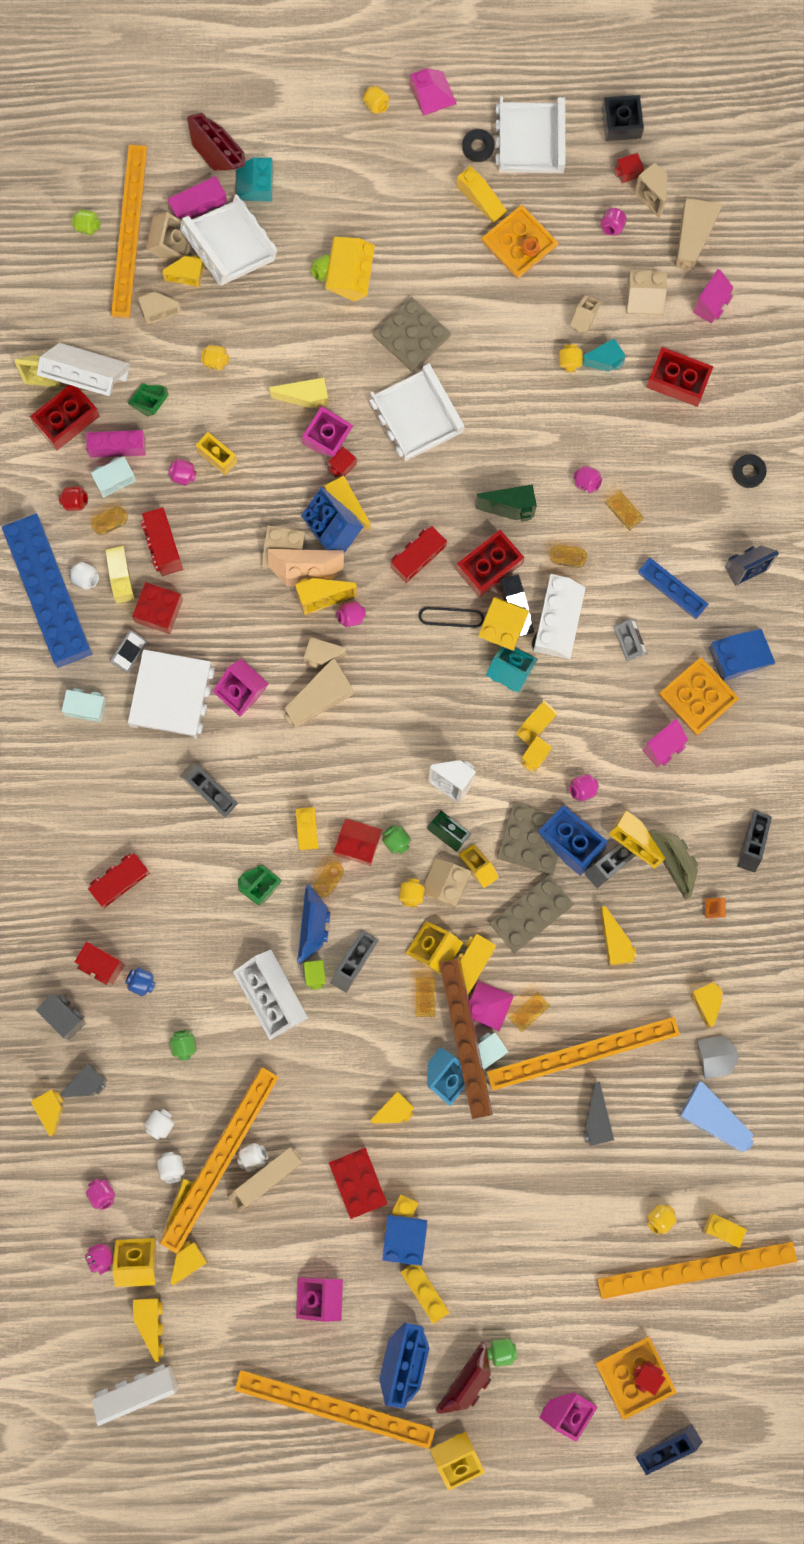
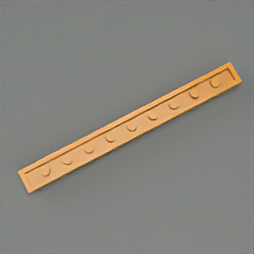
M128 146L111 315L114 318H131L147 146Z
M671 1017L487 1071L486 1073L491 1090L494 1091L680 1036L675 1017Z
M260 1067L161 1238L160 1245L178 1254L277 1082L278 1076Z
M786 1242L597 1278L601 1299L795 1263L797 1258L794 1243Z
M240 1370L234 1390L426 1449H430L435 1428L245 1370Z

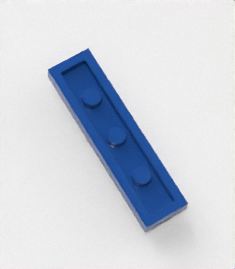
M649 558L638 571L640 576L694 619H697L709 605L652 558Z

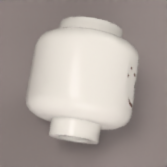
M84 562L74 565L70 570L71 582L85 590L95 587L99 581L97 569Z
M164 1109L161 1112L158 1110L152 1111L145 1122L146 1132L157 1140L159 1138H166L174 1126V1121L171 1119L172 1114Z
M253 1143L239 1151L238 1165L249 1173L255 1172L265 1167L268 1153L263 1145Z
M167 1152L157 1161L159 1178L166 1183H175L181 1180L185 1173L181 1156L174 1155V1152Z

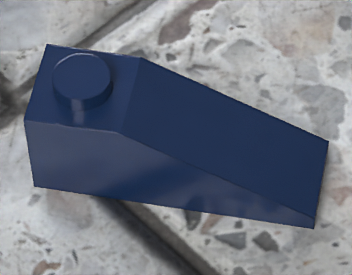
M693 1424L638 1454L636 1459L644 1473L648 1475L696 1452L702 1444V1440Z

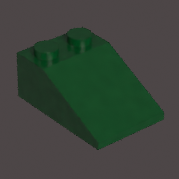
M533 484L477 493L475 508L512 520L529 521L534 518L537 508Z

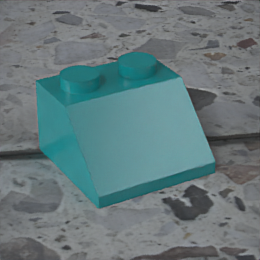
M253 157L245 161L244 167L237 169L236 194L241 200L272 202V158Z
M501 646L493 658L486 676L495 682L505 685L509 690L519 693L538 659L517 647L513 651Z

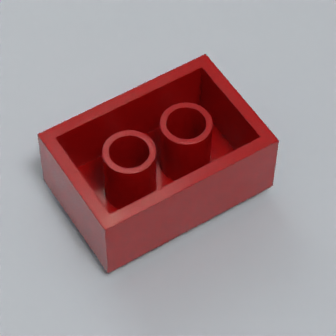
M661 347L646 388L698 407L714 366Z
M68 385L30 416L34 426L56 451L100 417L94 404L78 387Z
M164 507L142 513L144 520L140 522L145 537H148L146 541L150 553L154 554L151 557L156 572L160 571L163 577L184 570Z
M500 529L459 561L456 565V571L478 597L481 598L496 586L501 579L506 578L520 567L525 557Z
M366 1147L328 1162L350 1219L388 1204Z

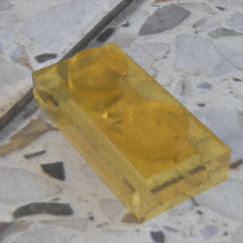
M621 490L605 502L608 508L629 531L644 520L643 515Z
M416 977V1017H435V977Z
M537 992L508 1019L522 1033L551 1006Z

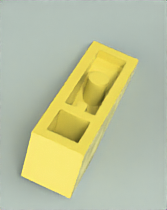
M324 378L269 387L271 398L315 409L329 405Z
M124 546L105 549L113 597L116 603L135 600Z

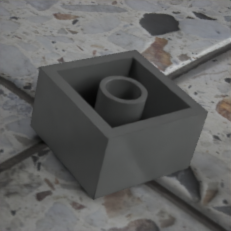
M52 993L36 1011L63 1038L70 1040L86 1024L83 1020L85 1016L78 1009H72L69 1006L71 1002L64 995Z

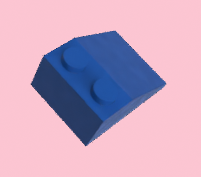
M762 629L732 635L714 641L709 646L719 676L724 682L775 664Z
M564 805L538 831L539 835L563 862L579 876L606 850L608 842Z

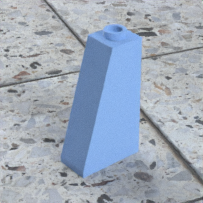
M701 1081L697 1082L679 1117L739 1152L749 1151L754 1142L752 1140L753 1134Z

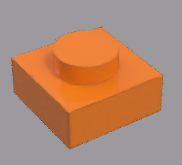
M726 898L705 899V918H726Z

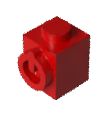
M648 1360L646 1363L642 1362L641 1366L637 1365L632 1372L634 1376L632 1380L636 1383L634 1387L644 1394L648 1391L655 1396L666 1379L662 1376L664 1371Z

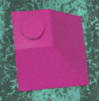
M426 68L410 74V87L423 116L457 103L443 71Z
M478 981L469 1001L473 1021L500 1032L514 995Z
M573 1392L549 1400L539 1418L554 1430L577 1442L598 1406Z

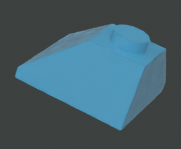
M440 1047L428 1062L427 1087L451 1106L464 1090L465 1084L460 1061Z

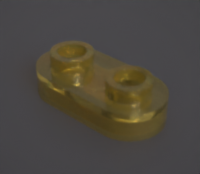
M114 507L95 516L91 526L96 534L105 535L127 523V512L122 507ZM120 515L122 516V518L120 520H116V516ZM105 524V527L101 529L99 525Z
M555 545L549 555L550 560L554 564L580 568L587 561L586 551L579 547ZM556 554H561L562 558H557ZM578 556L581 560L575 561L574 557Z
M330 862L326 865L314 884V891L320 898H327L332 894L344 875L342 865L338 862ZM333 869L338 871V874L335 876L331 875V870ZM322 885L327 886V890L325 892H322L320 890V887Z

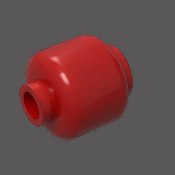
M79 486L65 487L59 495V503L66 511H81L88 504V494Z

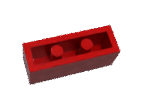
M430 526L428 529L424 528L415 541L411 540L401 554L398 552L391 559V569L406 584L447 547V540L433 526Z
M129 853L121 859V863L115 867L113 865L105 871L106 875L101 879L99 877L94 879L87 889L100 906L105 909L147 877L150 872L135 853L132 855Z

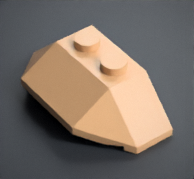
M268 549V567L287 587H295V584H298V581L304 578L332 580L344 568V551Z

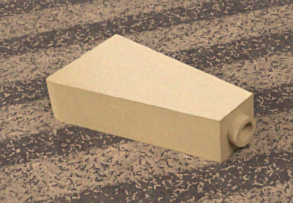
M686 198L683 206L675 267H680L683 270L694 269L719 216L722 203Z
M335 658L285 707L286 714L284 718L289 725L293 724L294 728H297L354 695L352 686Z
M288 1148L233 1191L228 1199L237 1211L241 1213L302 1164L300 1161L301 1156L296 1150Z

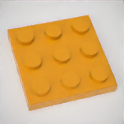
M520 205L481 238V242L517 279L555 249L559 243L523 205ZM528 238H533L539 243V252L532 257L524 255L521 251L522 242Z
M702 657L658 694L696 736L740 699Z
M650 1336L595 1363L623 1421L677 1393ZM647 1360L664 1371L662 1376L666 1378L655 1396L648 1391L644 1394L635 1388L636 1383L632 1380L634 1377L632 1372L637 1365L641 1366L642 1362L646 1363Z

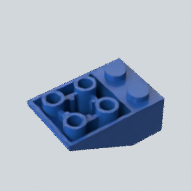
M320 487L301 515L326 550H340L345 553L363 528L357 517L323 487Z

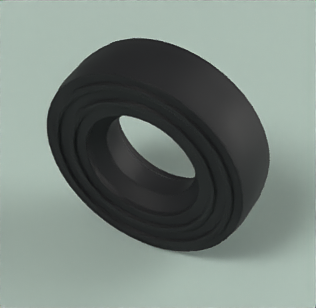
M473 129L463 138V153L466 158L473 162L486 161L493 154L494 139L486 130ZM481 140L485 143V148L482 151H475L471 147L472 142Z
M743 455L737 459L733 466V477L742 487L754 488L760 485L766 477V464L757 455ZM746 465L754 466L757 471L756 475L751 478L746 477L743 474V467Z

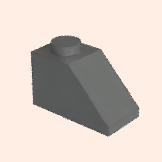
M87 1064L60 1095L65 1098L99 1095L106 1088L105 1083L107 1080L92 1066Z

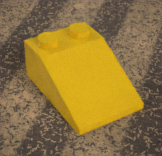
M304 578L298 581V584H295L296 594L304 615L357 597V585L352 582Z

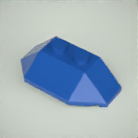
M310 885L305 887L298 964H303L323 947L324 942H328L329 931L325 930L326 923H330L331 911H327L326 904Z
M403 1323L388 1339L379 1377L386 1406L404 1409L421 1388L430 1349L423 1326Z

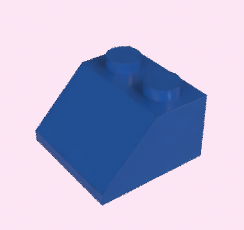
M388 1215L382 1261L422 1266L428 1220Z

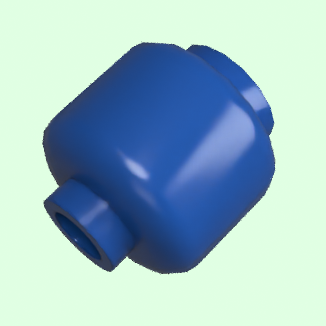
M138 967L135 970L131 969L125 984H127L129 991L139 996H144L147 992L151 993L156 982L153 981L154 975L151 972Z

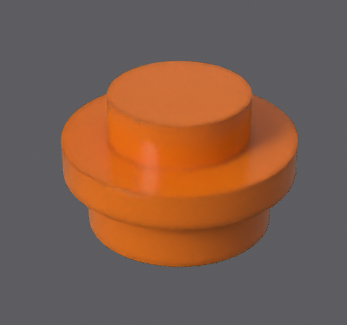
M533 238L524 240L521 245L522 253L529 257L535 256L539 252V243Z

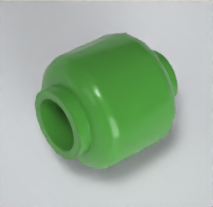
M392 825L383 832L382 842L391 853L399 852L402 854L409 849L408 844L411 838L402 826Z
M189 1030L176 1031L169 1039L171 1054L174 1057H179V1060L190 1059L191 1055L197 1050L195 1036L189 1033Z
M510 1339L493 1340L491 1347L487 1348L488 1359L492 1360L495 1367L510 1366L514 1363V1360H517L516 1344L512 1343Z

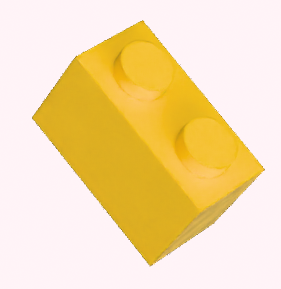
M209 432L195 445L197 453L225 476L237 464L236 454Z

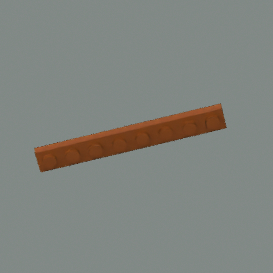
M460 958L440 962L471 1117L476 1119L491 1116L493 1113Z

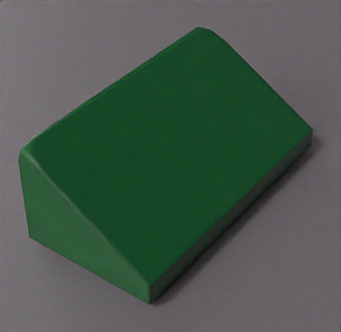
M443 811L438 813L427 828L428 831L456 852L459 851L471 835L469 831Z

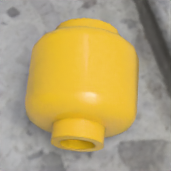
M371 86L365 90L363 104L373 114L383 113L388 109L389 95L379 86Z
M564 345V348L559 350V366L565 369V372H576V369L582 367L583 351L578 348V345Z
M208 345L202 350L201 362L204 363L206 368L220 371L223 370L225 365L229 364L230 355L227 354L225 347Z
M408 878V882L401 883L398 899L402 902L403 906L417 908V905L423 903L425 887L419 884L420 880Z
M656 1205L647 1216V1226L657 1235L667 1234L677 1222L675 1210L669 1205Z

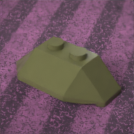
M654 829L649 830V834L665 857L663 863L685 900L690 898L698 872V863L687 852L688 846L683 839L680 840L679 836Z

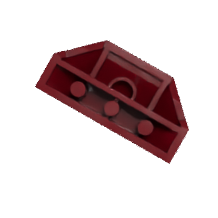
M202 112L187 117L191 144L213 171L234 170L245 166L244 151L222 126L206 118V115Z
M481 1341L435 1408L438 1414L465 1410L470 1405L473 1407L480 1397L477 1394L482 1388L485 1390L491 1382L489 1378L491 1371L487 1347L483 1341Z

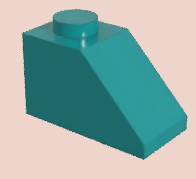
M614 338L583 355V366L607 372L613 369L618 370L624 365L626 355Z

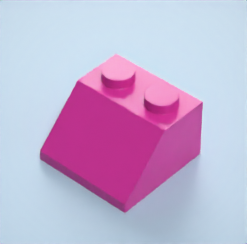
M717 269L699 296L693 312L711 324L715 318L719 320L724 312L722 309L724 304L728 305L733 298L731 293L734 287L720 269Z
M321 406L303 434L302 444L317 453L334 457L354 425Z
M240 659L228 667L214 688L213 693L241 717L258 700L269 683L243 659Z
M675 719L647 742L642 751L656 767L661 764L665 766L672 760L671 755L675 752L679 754L686 748L685 744L688 738L679 721Z
M298 1277L296 1319L321 1322L342 1321L343 1279Z

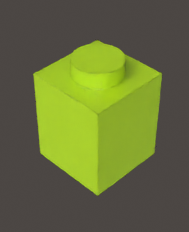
M323 960L304 962L306 986L311 987V990L323 989L322 986L326 985Z

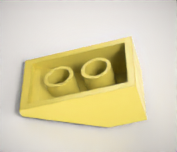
M31 355V357L23 356L15 359V364L24 384L61 388L62 382L37 375L40 356Z

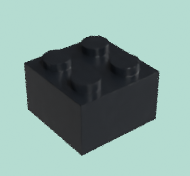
M640 95L604 97L602 116L605 141L641 139L644 123Z

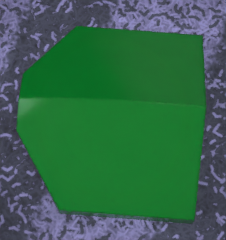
M142 383L128 401V404L147 417L155 415L168 397V389L161 385Z
M259 865L257 868L245 871L238 878V891L260 906L270 898L282 880L263 865Z

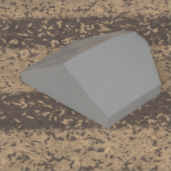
M724 1036L697 1040L704 1079L731 1075L738 1061L736 1047Z

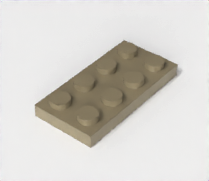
M548 875L495 918L490 925L515 954L574 904L553 878Z

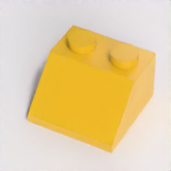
M494 597L478 637L514 651L529 610Z
M425 921L405 954L442 975L439 963L453 960L463 942L449 931Z
M156 1238L115 1240L112 1269L115 1287L155 1285L157 1270Z
M466 1431L429 1449L448 1491L485 1473Z

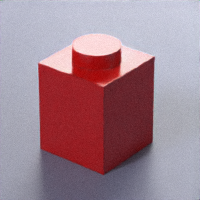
M635 153L617 159L614 171L616 177L620 178L621 183L637 179L643 173L644 167L639 154Z
M343 446L328 461V471L334 477H345L357 465V458Z

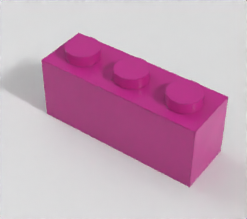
M214 176L168 198L167 201L173 216L180 220L189 216L192 220L197 216L207 214L214 208L222 207L227 202V197L218 178Z
M143 430L86 432L87 452L90 458L146 456Z

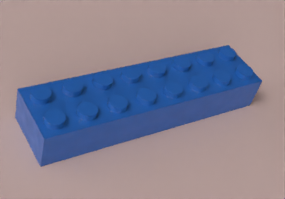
M36 513L1 526L56 667L60 668L93 655L38 514Z

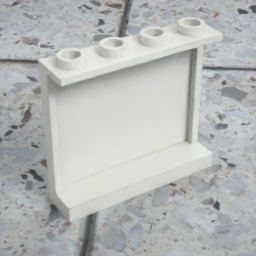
M500 97V103L496 104V115H499V120H496V132H499V137H496V148H499V154H496V165H499V172L564 173L565 98H558L557 103L503 102V97Z
M237 194L234 196L232 203L191 220L189 216L182 218L181 232L220 286L267 265L275 259L277 253L275 244L269 240L265 230L259 226L255 216L249 212L245 202Z
M58 343L40 356L37 375L110 396L113 384L117 380L127 381L130 363Z
M430 363L423 366V371L377 394H374L373 391L370 392V406L373 410H377L380 424L382 426L385 425L388 430L386 434L391 442L394 441L396 453L399 457H403L404 461L464 432V424Z
M143 650L128 719L129 726L133 728L140 726L190 735L197 739L198 734H202L203 730L201 718L202 715H206L207 705L205 704V699L210 696L211 686H208L209 679H213L215 669L212 668L211 662Z

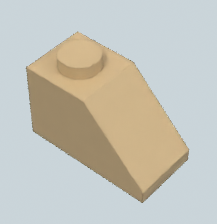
M147 292L138 297L147 325L182 313L178 301L157 292Z
M585 295L577 306L570 326L577 332L587 333L602 302Z
M310 637L304 655V663L313 669L318 667L324 668L332 659L335 658L338 661L345 657L347 648Z

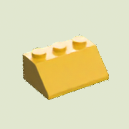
M333 237L325 289L354 302L366 297L375 245L361 238Z

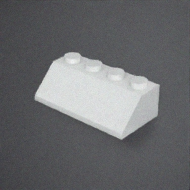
M550 574L534 652L571 659L586 587L570 578Z
M461 760L433 764L430 767L428 782L460 804L473 785L476 771L473 770L475 767L469 762L465 761L463 763Z
M272 950L254 956L233 971L269 1040L308 1019Z
M162 1364L153 1368L154 1372L146 1375L143 1372L134 1376L135 1380L127 1383L125 1380L115 1384L116 1389L108 1391L106 1388L97 1392V1397L92 1399L97 1426L175 1394L179 1387L171 1366L165 1367Z

